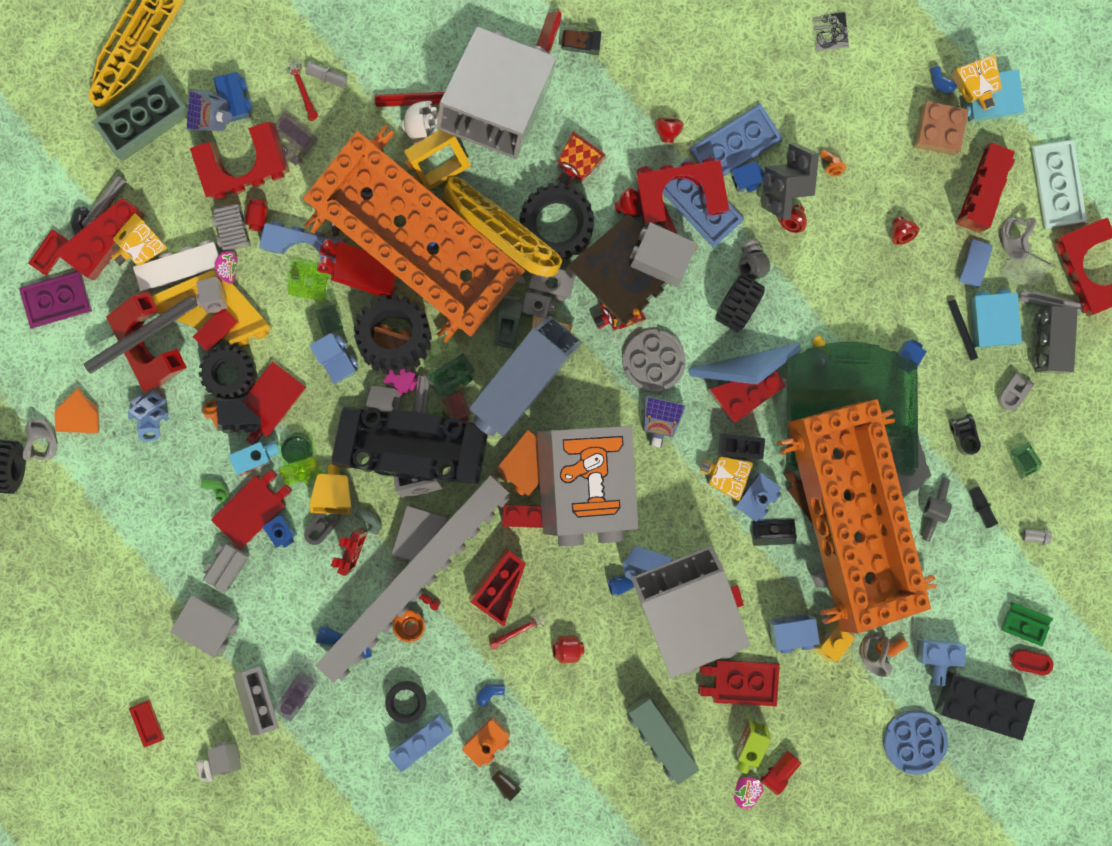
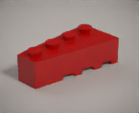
M992 142L985 147L957 219V225L977 233L991 228L1002 191L1007 183L1008 172L1012 169L1015 162L1013 158L1015 151Z
M121 198L54 253L86 278L95 281L112 259L111 256L120 248L113 240L115 235L132 215L136 213L142 219L145 213L129 201Z

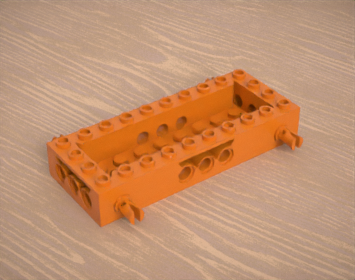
M383 125L373 140H369L362 133L356 131L303 197V200L315 210L304 226L308 228L315 222L310 231L315 234L325 219L329 220L447 317L448 322L437 333L440 337L447 330L449 331L444 339L446 343H448V340L458 328L471 337L522 276L525 269L383 152V147L395 134L393 131H390L384 136L388 129L387 126ZM366 187L371 188L373 191V196L369 200L363 199L361 195L362 190ZM397 215H403L406 218L405 226L397 227L394 220ZM431 242L439 245V252L435 255L430 254L427 250L428 244ZM464 269H468L472 273V279L468 282L460 278V273Z
M878 399L851 404L787 422L791 438L777 442V445H787V447L779 450L781 455L792 451L795 452L834 604L833 608L820 612V615H830L822 619V622L829 624L838 620L841 632L857 634L930 610L931 605L927 590L937 587V584H928L936 579L933 575L923 578L885 429L886 424L895 422V419L885 418L894 413L892 410L881 413ZM835 448H838L840 451L838 459L833 456ZM846 489H848L851 494V497L848 501L844 498V491ZM856 531L861 533V540L859 542H856L854 538ZM868 572L872 576L869 584L865 581V575Z

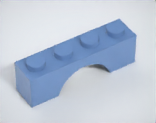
M272 221V224L265 223L259 248L284 255L291 246L306 243L314 246L319 253L320 245H323L324 240L329 238H325L324 233L308 234L304 233L305 229L293 226L292 229L284 228L285 224ZM333 236V239H329L333 241L334 244H336L338 241L342 243H345L346 239L337 236ZM319 254L321 261L324 255ZM325 256V257L330 258V259L332 260V262H333V257Z

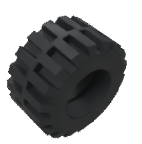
M744 274L738 276L722 301L715 315V320L737 333L741 331L761 301L765 292V286Z
M218 346L215 350L211 349L208 352V356L204 355L202 358L204 363H200L199 368H202V372H199V377H202L203 381H200L202 386H205V390L208 393H212V396L221 399L241 398L244 396V393H248L251 390V386H254L255 382L253 380L254 377H257V373L254 370L256 369V364H253V358L248 356L244 350L232 346ZM226 360L234 361L239 371L236 381L231 385L222 384L217 375L219 366Z
M0 440V493L14 494L19 489L25 474L26 460L23 459V446L19 441Z

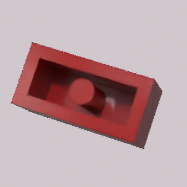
M505 504L503 506L502 526L543 528L541 506Z

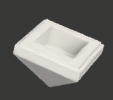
M208 760L196 761L200 781L212 782L214 776L211 773L210 762Z

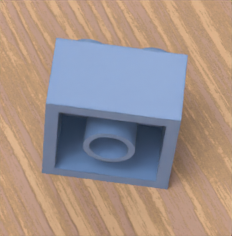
M810 614L768 620L771 645L781 653L793 652V648L800 647L802 650H810L815 648L814 645L820 644L816 618Z

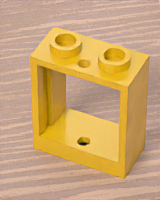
M441 130L436 131L404 151L408 158L405 160L411 172L416 171V174L413 176L429 190L471 166L457 138ZM449 145L455 157L424 175L418 163Z

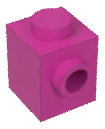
M401 369L400 375H394L393 370H390L389 375H386L383 382L392 386L402 395L403 392L408 394L410 390L414 391L418 380L416 379V374L412 372L406 373L405 369Z

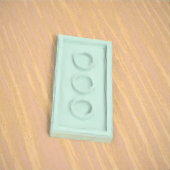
M1074 139L1031 146L1044 230L1087 223Z

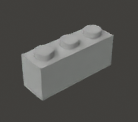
M261 666L248 668L232 674L250 735H260L279 728Z

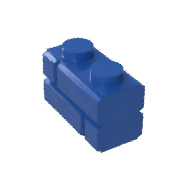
M238 72L214 77L217 95L228 102L227 111L232 115L231 122L251 117L250 111L253 110L251 99L246 97L245 90H248V85L245 77L242 78Z

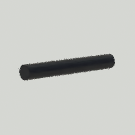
M956 299L947 302L970 361L977 359V352Z

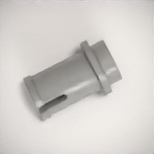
M1024 528V542L1042 543V545L1051 543V531L1047 529L1032 530Z

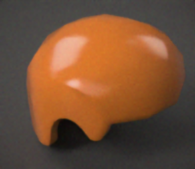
M407 610L400 618L396 615L393 620V632L403 642H415L422 637L425 631V621L416 611ZM409 621H413L416 623L405 627Z

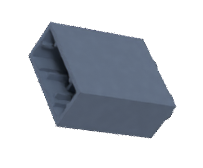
M548 316L536 325L469 408L476 414V417L473 419L475 425L487 435L494 436L497 432L504 437L529 410L583 342L552 316Z

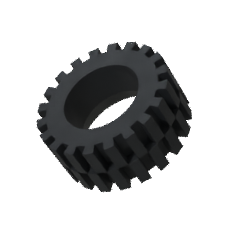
M549 183L548 187L543 188L541 186L537 188V192H532L528 196V200L524 201L522 212H520V223L556 251L561 259L566 258L567 260L575 254L578 255L589 243L593 233L594 213L589 200L585 199V195L582 192H577L575 187H566L565 183H559L556 186L553 183ZM555 203L564 204L571 208L578 221V227L574 235L560 243L544 239L536 227V220L540 211L546 206Z
M392 294V299H387L386 295L380 296L382 300L380 302H376L374 298L370 301V308L365 305L361 309L363 316L357 315L356 321L358 325L354 324V338L361 357H363L368 366L371 364L373 370L378 372L381 368L383 374L389 375L390 370H393L394 375H400L401 369H405L406 373L411 372L410 366L413 364L416 368L420 366L419 359L425 360L428 356L426 350L431 348L430 340H432L425 312L422 308L419 309L418 303L414 300L410 304L409 297L406 296L399 300L398 294ZM398 317L408 321L413 327L410 339L403 346L395 349H386L378 346L373 341L374 326H377L384 319Z

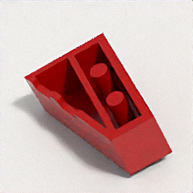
M774 371L758 384L733 381L708 389V391L731 423H736L784 388L786 384L778 373Z
M506 547L469 596L470 603L502 626H505L508 612L512 606L516 589L526 565L523 558Z

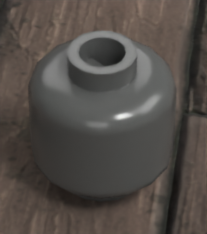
M760 251L747 253L739 261L740 273L753 280L763 278L770 271V260L765 253Z

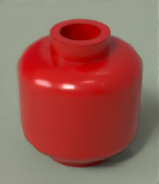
M576 635L560 636L552 644L553 657L561 664L576 663L585 652L584 643L580 642Z

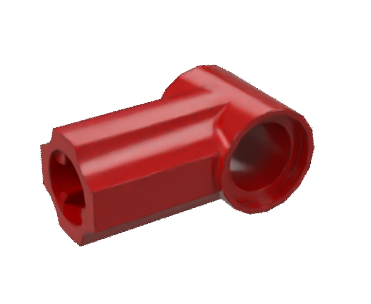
M787 750L773 767L768 768L769 772L765 776L762 775L760 782L775 795H779L786 788L788 779L802 763Z

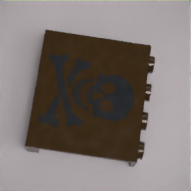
M630 214L625 216L567 266L565 272L570 278L576 275L618 319L617 327L622 323L628 324L635 317L633 314L637 310L643 311L650 304L649 300L653 296L655 299L664 292V287L669 284L630 267L633 262L630 256L634 247L640 246L641 241L638 240V237L643 228Z

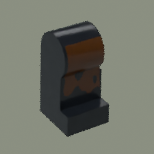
M564 30L561 49L599 55L602 31L579 32L576 30Z

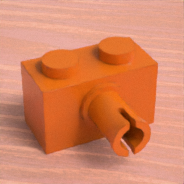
M492 716L463 745L462 751L479 768L483 764L487 766L495 758L494 753L498 749L503 750L509 744L510 733Z

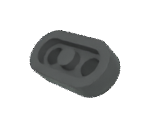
M318 513L304 531L305 540L311 545L322 543L338 524L340 515L331 514L333 519L331 522H328L325 519L327 514ZM314 530L319 532L318 538L312 536Z

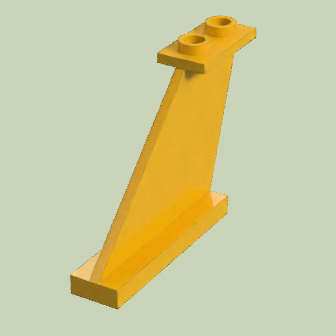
M215 269L151 296L158 309L156 313L162 314L189 296L194 297L196 300V294H198L196 282L217 276L224 286L228 307L225 309L239 322L223 339L229 341L230 345H237L238 348L250 344V339L255 337L257 340L269 335V331L273 330L272 326L268 324L233 284L223 281L217 275ZM197 306L178 318L177 321L200 330L216 313H206L202 306Z

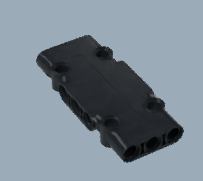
M344 407L341 412L333 448L332 464L333 466L361 469L364 472L374 471L377 474L423 481L439 479L447 483L455 481L478 484L488 435L481 431L474 422H464L457 418L446 419L435 414L394 409L381 412L375 408L364 410ZM378 416L376 422L370 423L373 417ZM459 426V430L456 433H451L453 427ZM365 457H369L368 462L362 464V460ZM447 467H451V471L448 474L443 475V470Z

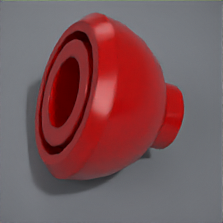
M659 118L655 120V129L658 135L662 137L661 141L665 143H673L674 138L679 136L684 126V123L679 119Z
M628 188L621 193L618 201L615 202L617 213H623L625 216L630 214L632 217L641 215L638 193L634 189Z
M794 205L791 211V219L783 220L778 217L780 225L792 233L803 232L807 226L805 209L801 205Z
M902 216L892 221L891 240L896 245L906 244L918 235L920 228L915 222L904 219Z

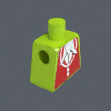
M748 719L736 750L739 760L736 767L738 771L748 774L751 766L759 767L771 742L768 726ZM756 729L762 731L761 734L756 733Z

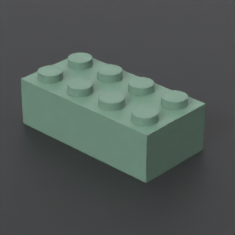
M161 73L94 119L92 123L114 155L124 161L187 118L188 107L169 79Z
M648 692L627 706L628 713L626 714L629 722L634 729L638 726L640 738L646 746L651 745L652 748L650 749L653 757L658 764L661 762L664 764V772L670 781L675 780L679 785L699 771L696 761Z

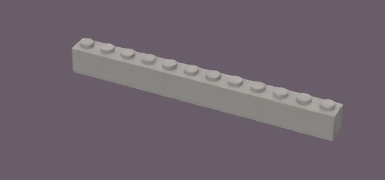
M490 475L315 666L333 683L338 678L342 681L351 672L348 670L349 666L352 663L357 665L365 656L362 652L367 647L372 649L379 641L377 636L382 631L386 634L394 625L391 621L396 615L400 618L408 610L406 607L410 600L415 602L422 595L423 592L420 589L425 584L430 586L437 578L435 573L440 568L444 571L452 562L449 558L454 553L458 555L466 547L464 544L468 537L473 539L481 531L478 526L483 521L488 523L495 515L493 510L498 505L501 508L510 499L507 496L510 491L495 477Z

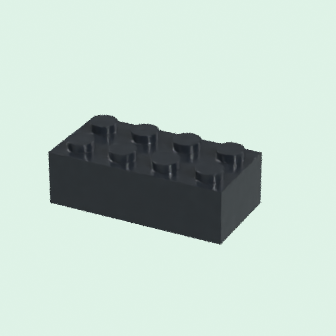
M947 671L946 686L942 687L935 711L942 716L1023 741L1035 700L1011 690Z

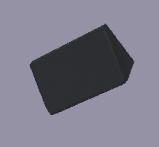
M794 519L752 521L753 546L796 544L797 535Z

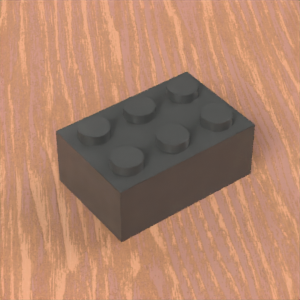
M1051 306L1039 309L1038 313H1036L1034 322L1038 328L1037 334L1034 335L1033 339L1036 355L1032 358V366L1035 368V373L1064 374L1074 372L1078 308Z

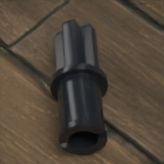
M977 486L970 489L969 495L976 507L975 511L979 513L985 527L990 528L998 524L990 508L991 503L987 502L981 488Z

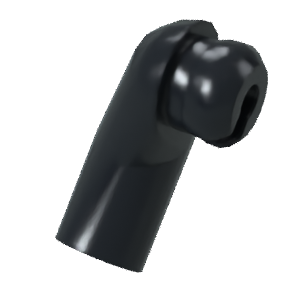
M77 207L73 211L70 223L74 235L84 229L82 220L89 214V210L86 207Z

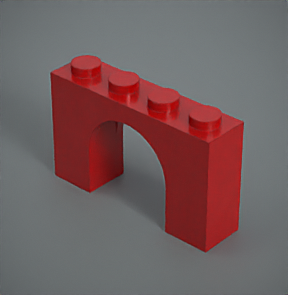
M268 121L248 128L256 150V161L250 172L240 177H235L227 172L223 166L216 143L206 142L190 148L207 198H214V201L226 198L227 193L233 192V194L246 191L245 187L247 186L259 187L265 184V180L272 178L273 181L285 178L284 174L289 173L290 170L274 123Z
M707 158L698 164L689 161L681 163L680 167L674 168L673 165H665L656 171H652V168L639 170V173L635 176L643 227H648L650 222L655 225H661L666 222L663 190L669 182L676 179H686L696 184L702 195L705 217L726 214L729 211L721 160L715 161L714 158Z
M1108 217L1054 239L1056 242L1054 243V249L1058 255H1061L1064 261L1062 268L1067 275L1069 274L1072 281L1070 287L1073 293L1078 295L1081 312L1085 313L1086 316L1097 314L1112 307V283L1109 285H1098L1092 282L1086 276L1083 268V261L1087 251L1091 247L1112 238V226Z
M145 292L131 296L107 315L106 318L117 340L120 341L142 327L144 322L155 314L158 309L150 293ZM144 341L124 353L143 392L162 386L187 368L178 349L154 357L147 350Z

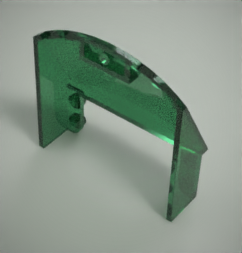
M864 342L827 343L824 346L809 348L803 353L792 356L787 360L784 440L791 438L787 422L851 404L878 399L881 413L887 410H892L894 413L885 418L895 419L894 423L886 424L885 429L887 436L894 437V464L896 472L903 476H913L918 469L917 363L911 359L909 361L894 350L889 351L880 348L879 345ZM795 452L783 454V471L797 470L798 464Z

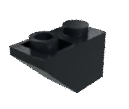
M217 400V431L234 433L235 430H244V432L252 433L261 429V419L240 400Z

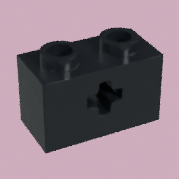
M720 434L718 455L763 459L765 438Z

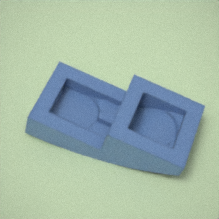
M975 239L970 241L966 260L961 268L959 282L976 288L980 287L993 245Z

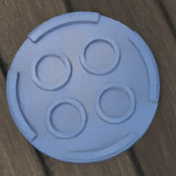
M912 710L899 714L889 723L884 734L883 744L888 759L896 768L908 774L919 775L934 770L947 752L948 738L943 725L934 716L923 711Z

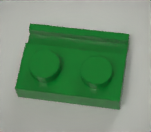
M1011 602L1010 610L1007 612L1000 630L1042 647L1053 618Z

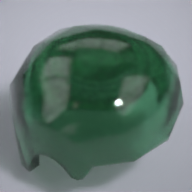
M295 432L288 435L281 446L283 459L293 466L299 467L306 464L313 455L312 440L304 433Z

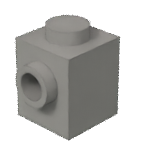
M217 276L196 282L198 289L196 300L198 306H202L206 313H217L221 309L228 308L224 286Z
M526 292L522 314L547 318V315L552 316L554 304L551 303L550 297Z
M371 385L370 392L366 397V406L381 412L392 411V409L399 410L402 395L394 388Z
M225 741L217 743L215 748L207 750L212 776L225 775L241 769L237 744H228Z

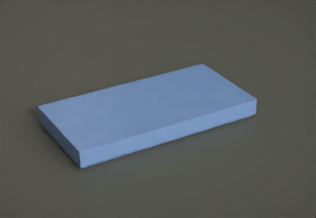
M760 103L690 147L689 150L697 163H702V160L707 158H714L715 161L721 160L723 176H726L732 170L742 166L780 142L783 138Z
M686 158L682 163L689 162L690 160ZM676 179L664 187L663 195L713 248L744 220L729 202V211L726 214L705 217L701 192L696 184L689 180Z

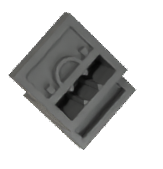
M798 143L789 144L786 155L787 164L765 166V173L763 175L762 208L783 220L791 219L793 198L815 196L819 153Z

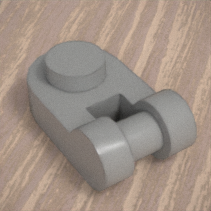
M1017 371L1010 377L998 397L999 405L1005 410L1017 409L1034 385L1030 380H1024ZM1016 384L1021 387L1019 392L1014 389Z

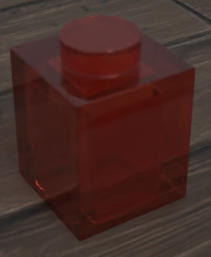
M463 391L442 399L450 418H457L464 422L470 420L468 416L472 415V412L469 409L470 407Z

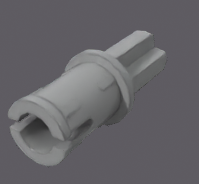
M311 61L308 62L305 69V74L322 80V83L328 82L344 88L348 81L346 76L332 71L330 67L325 68Z

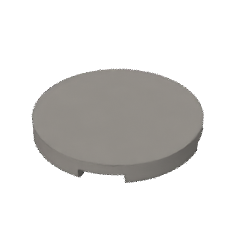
M650 329L636 334L628 342L623 353V368L627 378L633 385L644 391L660 392L669 389L679 381L685 370L686 358L682 344L674 335L664 330Z

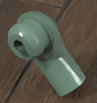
M361 507L356 510L355 517L371 524L368 531L375 535L379 534L380 529H382V523L375 515Z

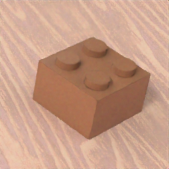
M925 102L920 109L913 148L949 155L959 153L962 147L969 109Z

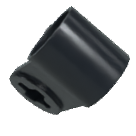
M966 414V417L956 420L953 418L949 419V426L958 451L963 455L978 453L981 448V442L972 414ZM967 440L972 442L973 447L971 451L965 448L964 444Z

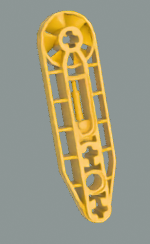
M131 0L97 58L91 88L88 93L91 103L101 109L110 107L138 81L184 0H173V2L171 0H141L142 2L133 16L130 14L138 0ZM151 5H153L156 9H150ZM163 16H168L161 30L157 31L156 28ZM129 17L131 20L123 34H121L120 31ZM153 33H156L157 36L149 50L145 47ZM117 36H119L120 39L111 53L109 50ZM143 51L147 52L139 67H135L134 65ZM109 54L110 56L101 70L102 62L106 55ZM125 59V62H119V60ZM131 70H136L134 76L124 85ZM115 75L114 82L108 83L109 77ZM103 95L104 98L100 99L98 98V96Z
M455 176L449 177L443 190V199L455 209L459 216L527 271L544 277L554 276L558 273L562 259L556 251L495 202L479 193L465 180Z

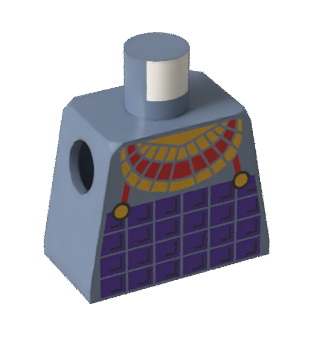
M189 89L186 130L224 131L226 124H229L232 120L231 113L227 111V100L209 90Z
M645 397L643 431L652 433L649 445L662 448L664 436L674 437L686 405Z

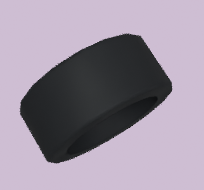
M399 682L391 688L386 696V711L396 722L411 723L417 720L424 712L426 694L414 682ZM401 690H410L418 698L417 709L411 714L399 713L394 707V697Z

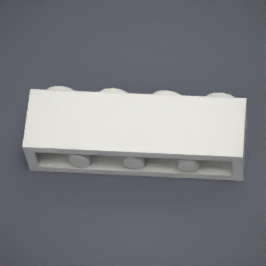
M207 240L199 243V247H184L179 249V253L173 255L165 253L160 255L157 260L151 261L150 259L140 266H135L133 269L140 291L144 293L190 280L215 269V261L221 254L217 243Z

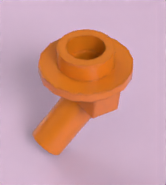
M825 149L821 152L820 157L829 162L825 168L827 174L839 176L846 170V164L841 162L839 157L837 158Z
M211 400L206 402L201 410L206 419H212L217 430V401Z

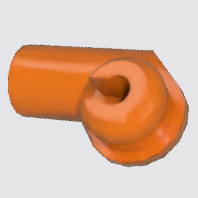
M901 637L895 643H889L887 656H896L908 646L907 642ZM882 641L878 642L876 650L880 654L882 652Z

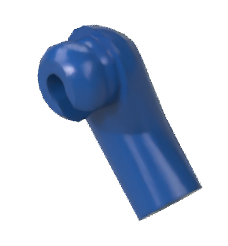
M940 66L930 69L935 89L944 93L955 91L957 87L955 81L943 77Z
M485 685L477 693L476 700L478 705L486 706L493 695H505V685Z

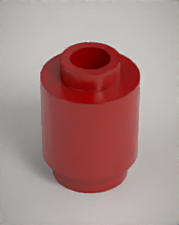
M251 199L249 204H247L245 225L249 226V230L262 231L265 223H267L268 207H266V201Z

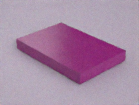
M79 271L19 288L30 329L92 312L84 280Z

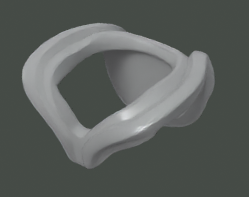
M1008 218L1003 223L1001 235L1004 249L1010 257L1023 259L1028 256L1030 252L1028 237L1035 227V218H1029L1026 221L1019 218ZM1013 222L1027 227L1026 231L1019 237L1009 236V230Z
M31 419L25 428L29 438L23 449V459L31 460L35 457L39 460H51L57 451V442L52 427L43 419ZM40 438L48 440L49 447L45 456L31 453V446L35 440Z
M867 635L863 638L860 646V655L864 665L869 671L879 677L889 676L893 667L890 663L885 662L888 654L890 639L886 636ZM871 639L882 640V652L877 660H872L868 656V647Z

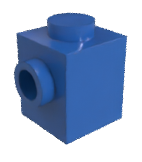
M756 161L731 171L730 175L737 193L744 190L750 193L759 189V185L763 182L764 172L760 165L757 166Z
M284 514L277 516L263 526V529L276 548L281 545L286 548L295 542L293 537L297 533Z

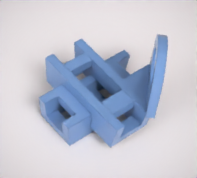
M152 391L147 396L143 394L138 395L129 405L128 419L135 418L137 420L138 437L146 442L157 440L160 437L159 421L162 419L167 421L169 419L167 412L162 409L166 405V401L155 391ZM154 433L155 435L152 437H146L143 434Z

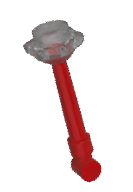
M298 60L290 61L286 64L287 67L284 69V72L294 75L305 104L304 107L306 112H308L307 118L309 121H314L318 117V113L313 110V104L310 102L299 75L304 67V63H299Z
M397 568L395 571L390 569L384 579L387 582L386 587L399 575ZM422 593L419 597L422 602L427 605L429 604L430 608L434 611L441 604L438 599L433 600L427 594Z
M535 610L533 611L531 622L505 635L503 634L497 639L491 638L489 640L491 649L496 650L500 644L506 643L507 640L533 626L544 630V625L547 624L543 613H537Z

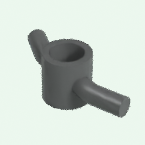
M942 478L937 498L930 496L926 502L923 516L930 518L922 537L925 541L930 542L938 521L945 523L951 513L952 504L945 501L950 484L948 478Z

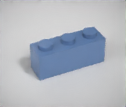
M440 712L393 748L388 757L398 770L402 772L451 735L453 728Z

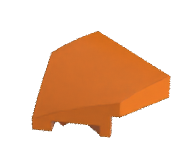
M79 387L55 410V432H99V411L96 409L98 405L93 404L82 394L83 391Z

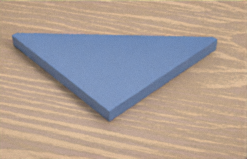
M797 343L689 369V375L698 378L758 384L799 353L801 347Z

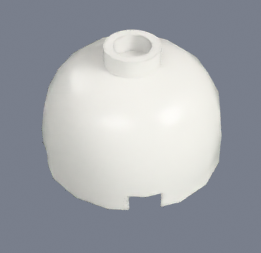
M431 101L418 102L410 106L402 121L403 130L416 143L435 133L438 111L436 107H431Z

